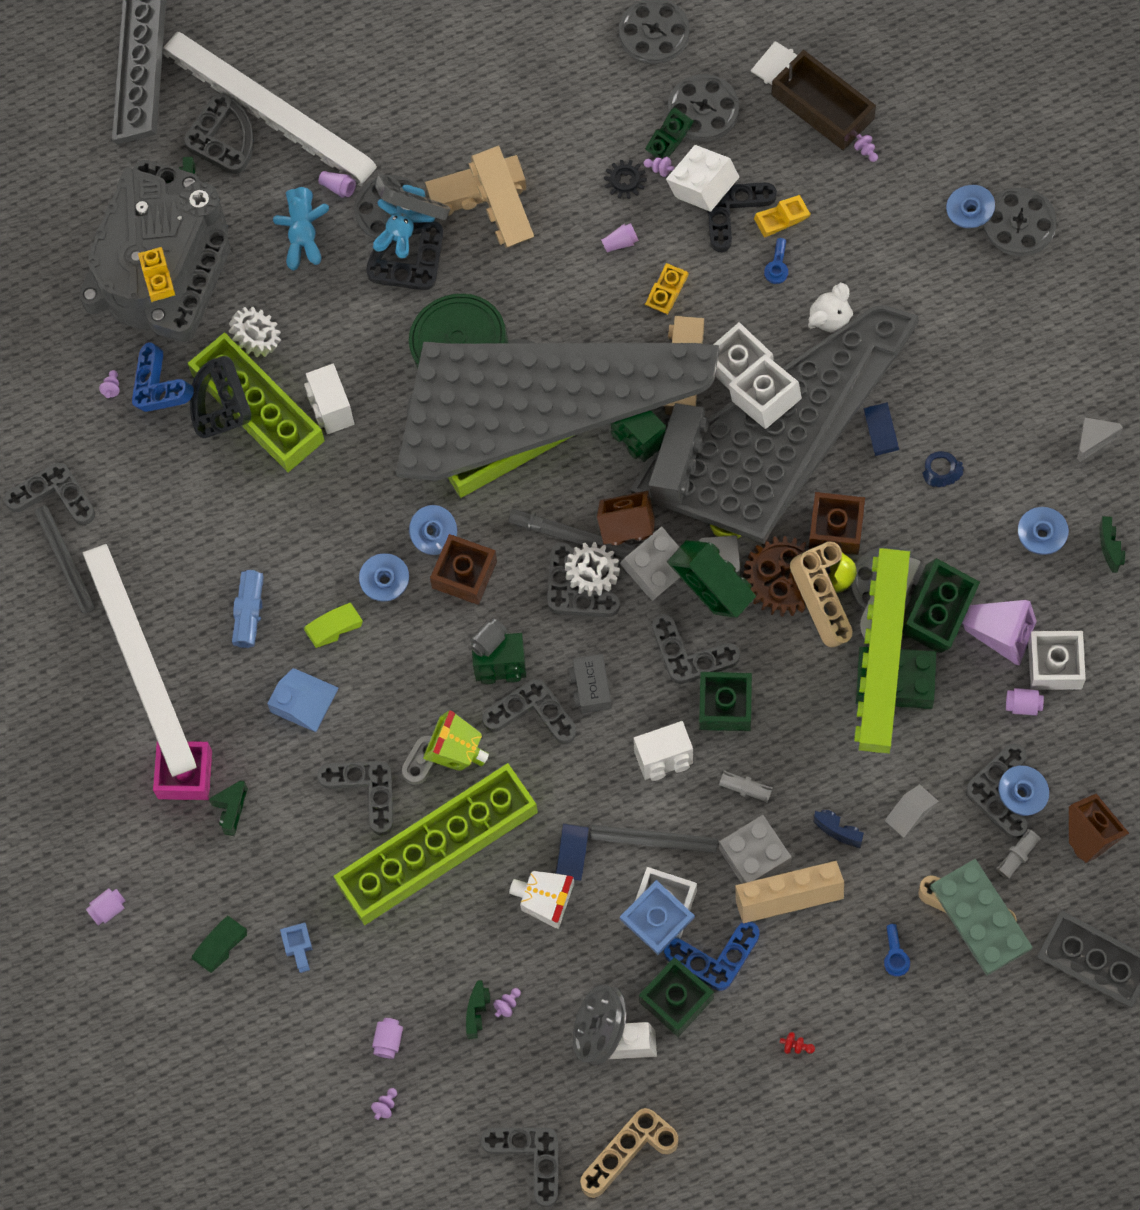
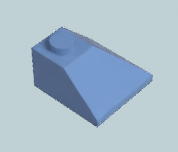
M293 668L278 682L267 704L271 713L317 732L339 688Z

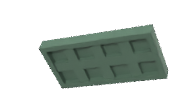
M976 859L930 885L931 890L986 976L1032 950V945Z

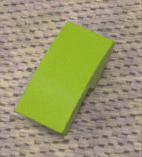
M348 603L313 620L304 627V631L314 646L318 648L338 641L339 634L360 628L363 620L353 605Z

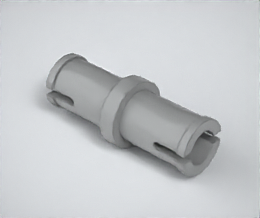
M724 770L719 786L739 792L740 796L745 797V795H748L765 803H768L773 787L752 781L751 777L743 778L726 772V770Z
M1027 829L1015 846L1010 847V853L996 868V871L1009 880L1019 865L1028 860V854L1040 842L1041 838L1032 830Z

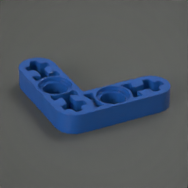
M146 343L139 352L132 396L133 405L144 412L185 404L190 401L194 393L192 385L182 379L159 383L163 350L153 343ZM151 372L149 379L145 382V377ZM166 390L164 398L160 400L161 394Z
M753 922L741 923L717 960L678 938H674L664 949V956L669 962L674 957L683 962L684 957L676 954L674 957L671 956L670 946L673 948L677 945L681 946L680 952L686 956L688 951L692 952L688 956L686 964L683 965L710 987L716 990H725L732 984L758 942L759 928ZM751 928L753 930L752 935L755 937H748L745 941L744 946L748 947L747 950L740 944L733 943L735 940L740 943L743 939L741 931H747ZM735 949L741 953L742 958L739 962L732 963L727 959L726 955L730 950ZM695 958H701L705 961L706 966L701 971H695L690 966L691 961ZM710 964L714 965L712 971L716 974L726 973L725 978L727 982L721 981L719 984L716 983V977L709 973L708 978L704 976L709 971Z

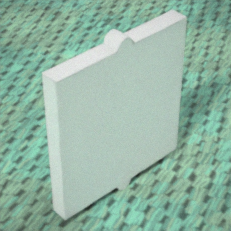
M775 41L752 68L751 72L763 79L765 84L769 83L772 85V80L785 67L789 68V63L797 55L793 53V49H787Z

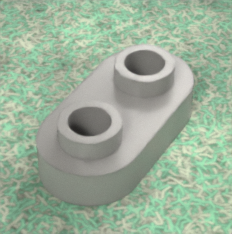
M432 736L419 738L402 766L403 777L409 784L419 785L423 783L435 765L434 762L423 759L425 754L423 750L428 747ZM413 769H419L420 774L417 776L411 775V771Z

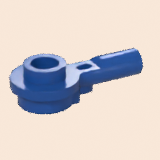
M784 238L777 239L774 259L764 269L766 280L773 284H780L788 277V268L783 263L786 246Z
M890 924L886 926L890 951H888L884 959V967L890 975L902 976L910 968V959L903 952V949H900L897 925Z

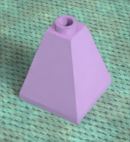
M1020 600L970 605L961 625L964 626L965 631L1014 664L1020 666L1031 631L1035 627L1036 618L1030 601Z

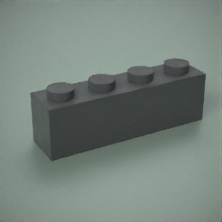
M675 403L648 485L652 499L681 504L683 495L688 493V479L690 473L693 474L695 471L696 454L702 450L703 433L708 431L709 418H706L704 407Z

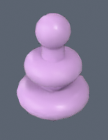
M857 135L858 140L855 142L854 148L861 150L862 155H868L870 161H877L878 155L873 152L875 145L871 143L872 137L870 135Z
M658 157L654 161L651 159L644 161L645 167H652L653 172H659L662 177H666L670 171L674 170V166H671V160L668 157L663 159Z
M115 370L109 372V377H106L104 383L99 387L101 394L106 398L115 397L120 392L118 387L119 381L116 379L118 373Z
M518 988L512 989L510 995L504 994L501 998L502 1000L494 1001L493 1005L497 1010L495 1013L497 1017L501 1014L505 1017L512 1015L511 1008L516 1006L515 998H518L521 994Z
M390 1088L387 1091V1096H380L379 1102L372 1103L371 1108L376 1114L374 1116L375 1119L391 1117L392 1112L390 1109L394 1107L392 1099L397 1095V1091L394 1088Z

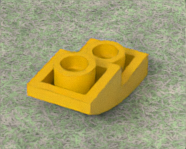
M162 247L138 253L151 302L175 296Z
M666 263L657 283H654L645 306L668 315L689 273Z

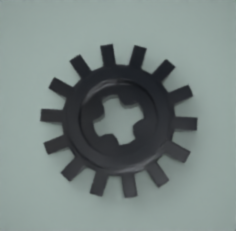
M620 160V166H617L615 163L611 164L614 168L613 171L608 168L606 169L610 177L604 176V180L610 181V183L606 184L605 188L613 187L610 191L611 195L619 191L618 198L621 199L623 193H626L627 198L630 199L631 191L638 196L639 192L636 188L644 190L645 186L641 185L640 182H647V178H641V175L646 172L645 170L638 171L641 166L639 163L633 167L632 160H629L628 164H624V161ZM620 175H630V184L627 185L625 182L619 183L621 180Z

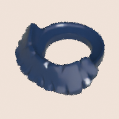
M934 452L925 461V471L922 472L923 478L932 487H945L946 485L954 484L963 475V463L957 461L948 452ZM936 458L948 460L951 465L949 473L946 475L935 473L931 469L932 461Z

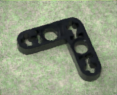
M767 182L733 184L721 199V207L715 206L711 212L708 211L710 245L713 250L725 252L731 247L730 208L772 205L777 196V190L773 184ZM753 190H755L756 200H752ZM764 190H768L769 198H764L762 195ZM738 192H745L749 197L745 201H739L735 198V195ZM723 215L726 221L722 224H717L713 221V217ZM723 230V239L725 240L722 245L717 241L718 231Z

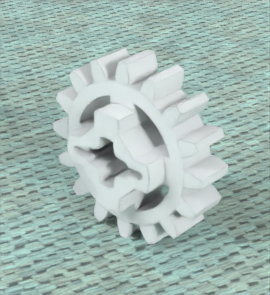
M243 307L241 311L238 310L229 322L231 326L229 333L235 335L232 340L238 341L240 348H246V354L249 355L252 351L256 357L260 354L266 357L269 352L272 353L281 341L278 337L281 332L275 329L278 325L276 322L271 323L270 315L265 317L263 310L256 312L254 307H251L249 311L246 307Z
M593 542L590 548H588L586 543H583L582 550L575 547L573 554L568 555V562L565 564V571H568L566 572V580H572L570 587L578 586V593L580 594L587 590L588 596H591L593 591H596L599 596L602 595L603 588L609 592L611 584L616 585V576H619L620 568L617 567L619 560L613 559L614 552H605L606 545H603L600 549L597 548L596 542ZM607 572H609L608 575L602 580L601 577L606 575Z

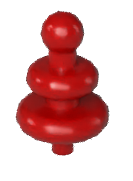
M793 1032L788 1034L787 1039L780 1038L779 1043L785 1044L784 1052L786 1054L791 1053L792 1048H795L796 1054H800L802 1050L809 1054L815 1051V1046L813 1044H804L802 1037H799L796 1041L795 1033Z

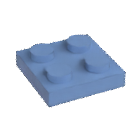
M657 880L620 916V920L657 955L695 918V915Z

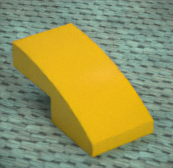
M798 195L779 201L777 207L756 213L754 220L765 238L802 222L810 217L811 214L801 196Z

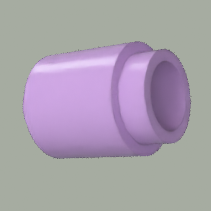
M1014 688V691L1007 690L1006 711H1012V714L1037 716L1038 711H1043L1044 696L1039 695V690Z
M108 888L89 903L90 906L86 911L99 926L102 922L107 923L125 909L122 905L125 899L117 889L112 892Z
M384 1018L383 1022H377L372 1045L374 1055L394 1059L395 1053H398L403 1031V1027L399 1025L398 1020Z

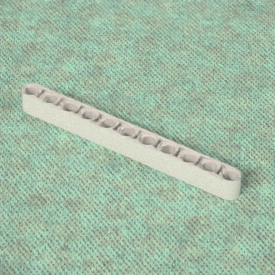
M176 32L164 45L162 53L165 57H171L175 60L174 63L185 70L189 69L193 72L192 75L203 82L207 81L211 84L210 87L219 93H225L241 106L246 107L249 113L258 119L261 117L266 121L267 125L276 131H282L285 133V137L294 143H300L303 145V149L312 155H318L321 157L320 160L330 167L339 169V173L351 175L352 179L358 182L357 185L362 186L375 171L376 164L368 156L184 34Z
M107 544L83 552L86 564L172 777L197 768Z

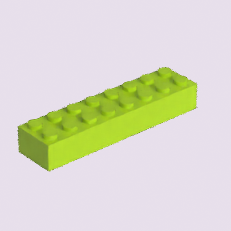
M507 763L335 874L334 879L365 926L537 814V804Z

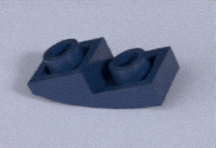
M888 402L863 408L875 456L898 451L899 446Z
M815 811L813 823L823 832L844 844L861 848L864 832H859V829L853 826L839 827L841 817L836 816V813L832 811Z
M563 823L555 874L572 876L574 880H582L588 827Z

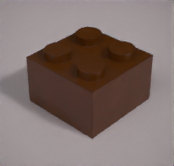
M649 491L600 500L597 520L604 545H620L625 540L634 538L637 541L645 540L650 535H653L655 515Z
M815 492L809 549L826 542H835L841 548L842 553L859 555L865 497Z
M449 534L430 576L432 589L479 605L497 563L496 550Z

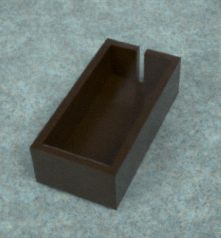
M804 49L789 63V68L785 67L772 80L771 95L843 151L875 119L876 105Z

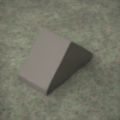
M1085 418L1077 459L1080 462L1120 437L1123 429L1120 423Z
M737 535L701 538L699 540L700 542H711L720 550L719 555L734 565L736 568L735 573L740 577Z
M919 784L903 795L885 819V822L905 838L939 801Z

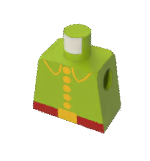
M449 710L439 717L423 759L462 771L470 766L471 762L482 767L489 753L478 748L482 737L481 733Z

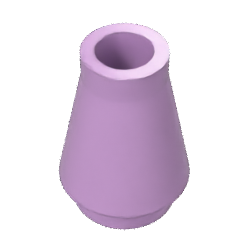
M323 171L319 176V184L325 186L341 198L345 196L350 197L355 190L356 181L352 179L351 175Z
M631 223L626 226L625 224L621 225L607 237L601 239L607 253L634 246L633 243L639 241Z

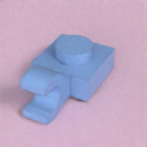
M306 923L280 929L287 957L295 955L297 968L300 973L309 971L310 968L305 952L313 949Z

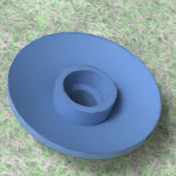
M966 185L958 188L950 195L946 205L947 214L950 220L960 227H979L992 217L995 211V200L986 188L978 185ZM968 209H975L973 212H967Z
M429 505L422 507L413 515L409 525V534L418 550L428 555H439L448 535L457 536V525L454 517L448 510L441 506ZM428 526L433 529L432 535L427 533Z
M1048 507L1033 508L1027 511L1019 521L1018 537L1023 546L1033 553L1040 555L1055 553L1064 546L1068 538L1067 522L1054 509ZM1043 530L1047 533V536L1040 537L1037 532Z
M385 553L375 555L369 558L360 570V586L363 592L371 599L376 601L394 600L402 595L408 586V568L395 555ZM383 577L390 579L386 584H382L380 580Z
M1023 765L1012 767L1002 775L999 781L998 790L1003 804L1015 814L1022 816L1034 815L1040 812L1048 802L1049 787L1047 781L1034 768ZM1017 790L1024 791L1025 797H1021Z

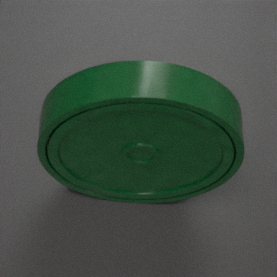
M451 294L434 300L419 312L409 332V348L418 369L424 342L446 344L508 343V334L500 312L489 301L472 294Z

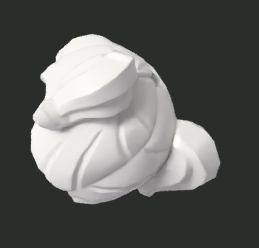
M840 282L833 287L832 292L820 295L811 305L810 317L808 319V327L810 329L819 327L821 330L834 333L849 323L850 318L853 316V310L847 301L849 288L846 284Z

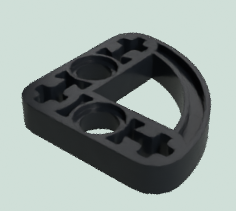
M436 221L413 222L412 235L421 233L416 265L381 260L385 252L397 241L392 240L383 251L377 252L373 249L366 267L368 279L373 283L418 290L431 289L437 279L443 242L442 225ZM431 228H435L436 233H439L435 234L433 244H429L430 236L427 233L431 231ZM427 250H431L436 254V257L433 261L428 262L422 258V254ZM376 266H379L382 272H388V268H392L390 271L391 279H387V273H379V276H374V272L371 270H375ZM403 269L407 271L408 277L406 280L399 281L394 276L395 272ZM412 271H415V277H423L424 274H428V277L432 280H427V283L423 284L422 279L414 278L415 283L411 282Z
M220 356L205 363L193 380L192 387L194 388V393L190 399L192 424L200 438H208L240 427L251 420V410L232 360L228 356ZM212 377L223 409L206 414V390ZM228 385L233 390V397H231L228 393ZM239 412L240 417L234 419L233 414ZM220 415L225 419V426L220 422ZM211 423L212 427L206 429L205 424Z

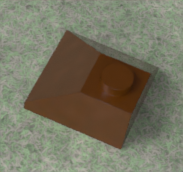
M1093 794L1069 806V844L1074 849L1077 857L1085 863L1096 859L1129 834L1097 794Z

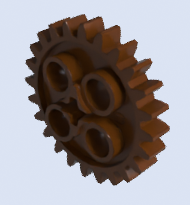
M776 536L773 537L772 544L766 540L765 544H762L763 548L759 545L755 546V553L750 552L748 555L750 561H746L744 567L748 570L743 572L742 577L748 578L747 581L752 586L751 591L756 595L753 604L761 601L763 603L761 610L763 611L770 607L771 615L776 610H780V615L783 617L786 610H788L790 615L794 616L796 608L801 613L805 610L806 603L793 577L790 564L785 563L783 557L793 559L806 552L804 549L806 543L803 542L798 546L796 545V538L791 543H788L786 536L783 537L782 542H779ZM803 560V565L808 569L807 562ZM761 568H769L772 571V574H764L761 571ZM773 581V583L769 586L764 585V583L767 584ZM813 583L814 589L818 592V586ZM773 589H781L785 595L778 596L774 593Z

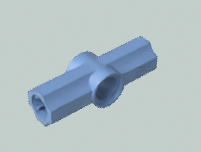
M255 570L241 572L239 594L234 601L233 616L235 623L232 644L241 648L254 647L257 623L261 620L259 609H262L261 593L264 576L263 573Z

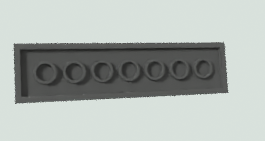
M123 0L112 141L117 145L157 135L166 0Z

